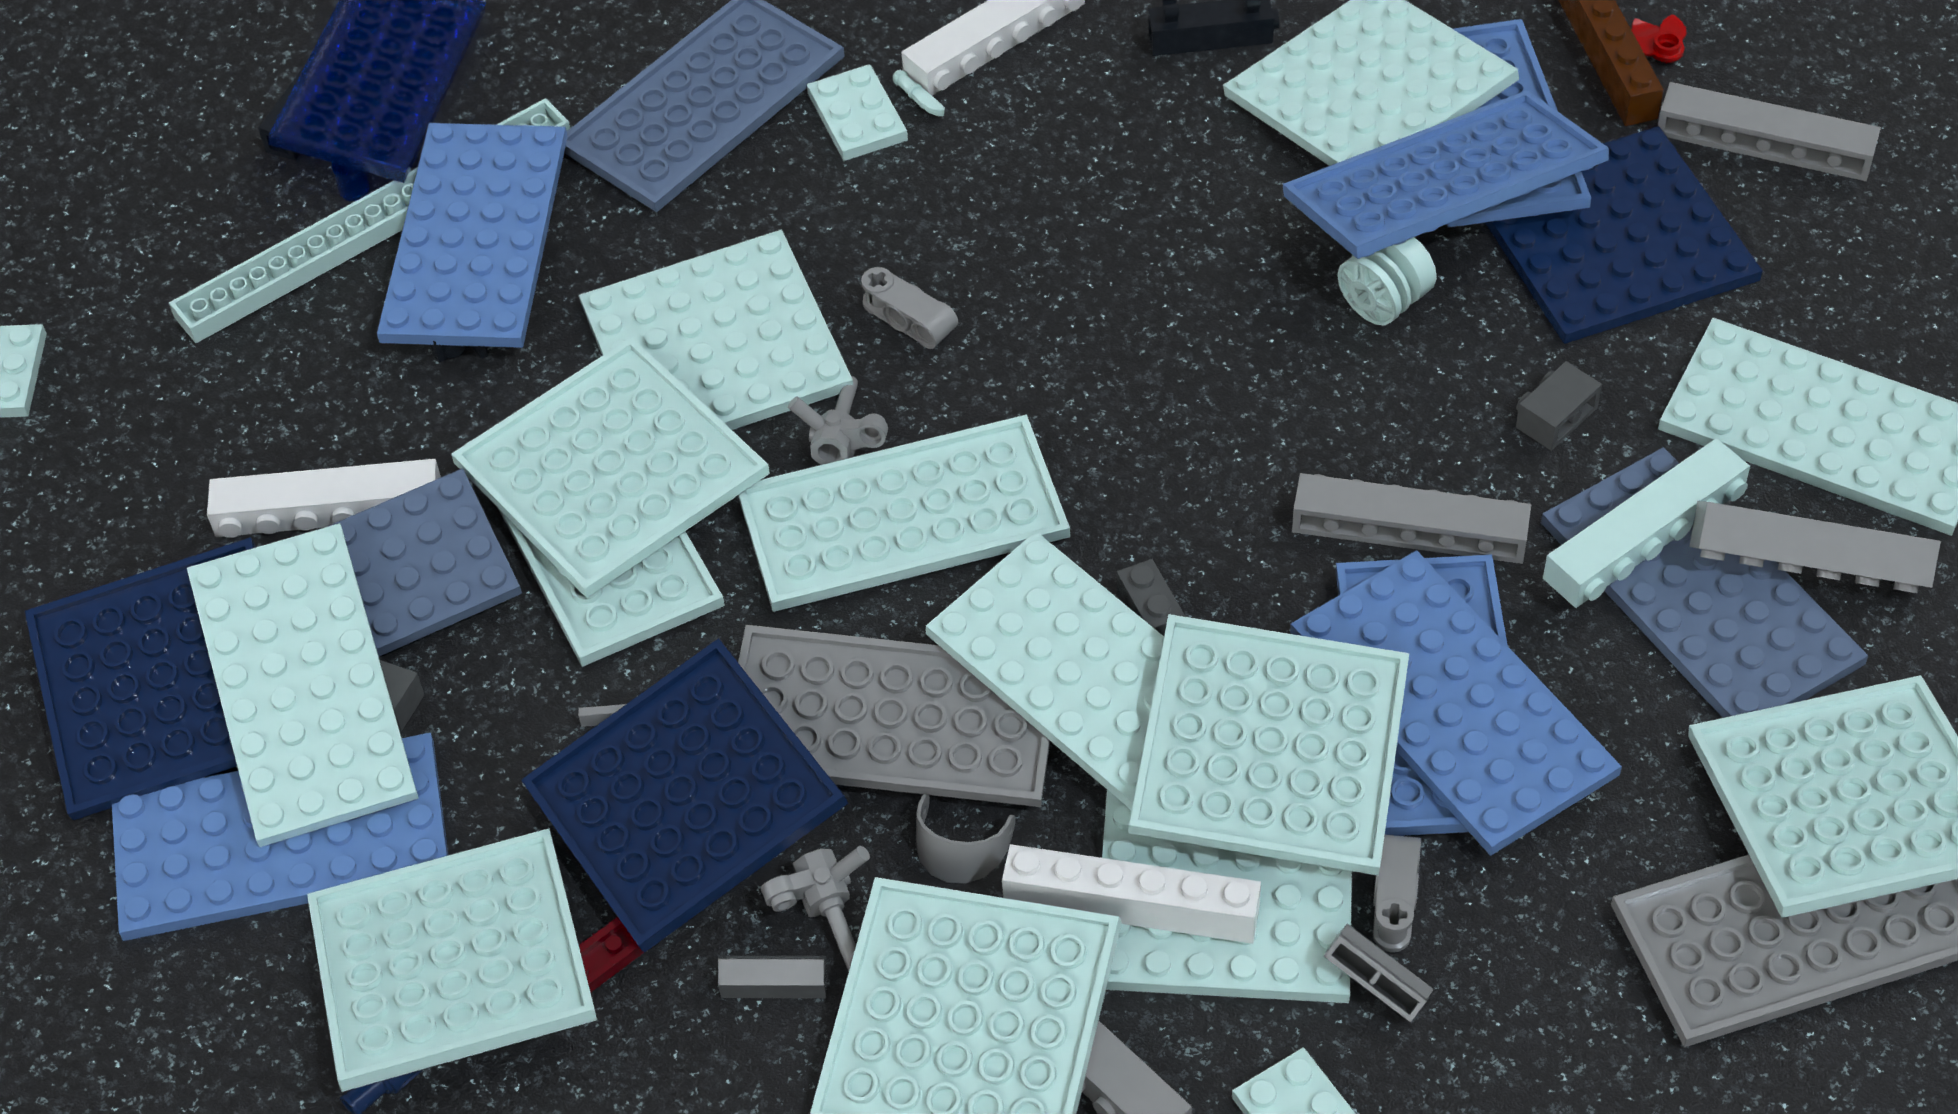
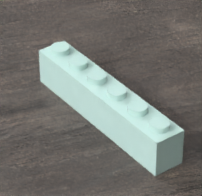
M1715 438L1549 553L1546 557L1543 579L1575 608L1588 599L1590 601L1597 599L1606 587L1615 580H1624L1631 574L1635 566L1642 561L1654 559L1669 542L1674 539L1676 541L1682 539L1693 526L1697 501L1725 504L1729 500L1733 502L1739 499L1748 486L1746 481L1750 465L1719 439Z

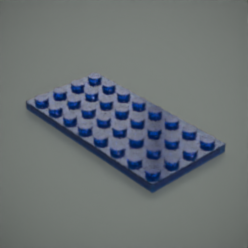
M339 0L269 133V145L405 183L425 140L428 125L433 123L485 13L486 2L479 0Z

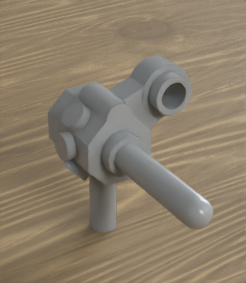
M851 376L854 385H846L841 389L835 410H828L823 415H820L798 396L794 397L788 405V409L811 427L809 431L811 458L820 465L852 458L856 449L863 447L877 448L885 442L888 425L881 415L871 413L862 419H854L849 415L858 386V380L854 376Z
M858 846L838 863L832 849H818L806 853L793 862L794 874L775 877L761 886V892L766 904L772 906L776 912L789 909L796 904L797 900L802 899L808 917H816L820 914L826 916L848 972L856 944L842 909L845 907L844 903L850 899L847 884L851 883L849 874L870 859L869 852L863 846Z

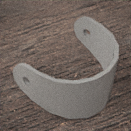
M923 794L918 803L916 815V849L920 863L932 876L947 883L966 884L984 878L999 866L1008 851L1013 836L1015 815H1009L1001 830L985 840L973 842L952 841L936 835L925 826L924 822L929 809L930 797L927 794Z

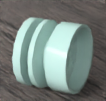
M1415 237L1407 239L1404 243L1379 250L1368 257L1357 259L1352 255L1351 258L1340 265L1337 273L1339 287L1344 298L1360 316L1376 325H1387L1399 317V314L1409 308L1410 304L1418 301L1429 292L1437 280L1436 267L1430 254Z

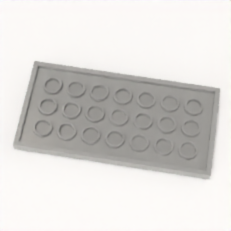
M745 625L738 663L836 785L1041 807L1050 740L939 645Z
M1749 855L1613 896L1611 906L1684 1047L1958 961V879L1781 918Z

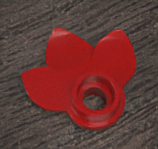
M1674 14L1668 16L1663 20L1660 27L1638 18L1633 20L1631 30L1645 56H1652L1664 63L1675 62L1683 56L1685 47L1682 41L1686 37L1687 30L1677 16Z

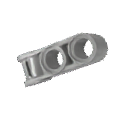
M874 267L868 269L862 275L861 285L866 291L863 296L864 309L868 313L887 322L895 330L915 339L923 347L928 349L935 348L958 325V317L950 306L924 293L917 286L897 277L888 269Z
M1384 835L1379 874L1375 877L1373 906H1375L1373 938L1376 945L1384 951L1399 952L1410 943L1414 910H1416L1421 838Z

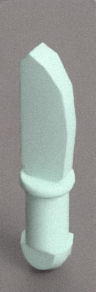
M897 70L893 73L892 79L894 84L901 87L908 94L909 98L913 99L928 113L944 116L945 107L923 89L920 84L914 82L907 72Z

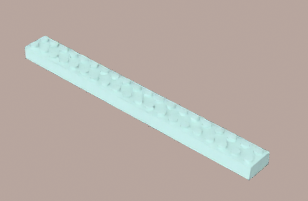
M546 98L497 124L566 127V131L570 129L569 121ZM418 168L169 302L174 318L191 339L198 343L402 231Z

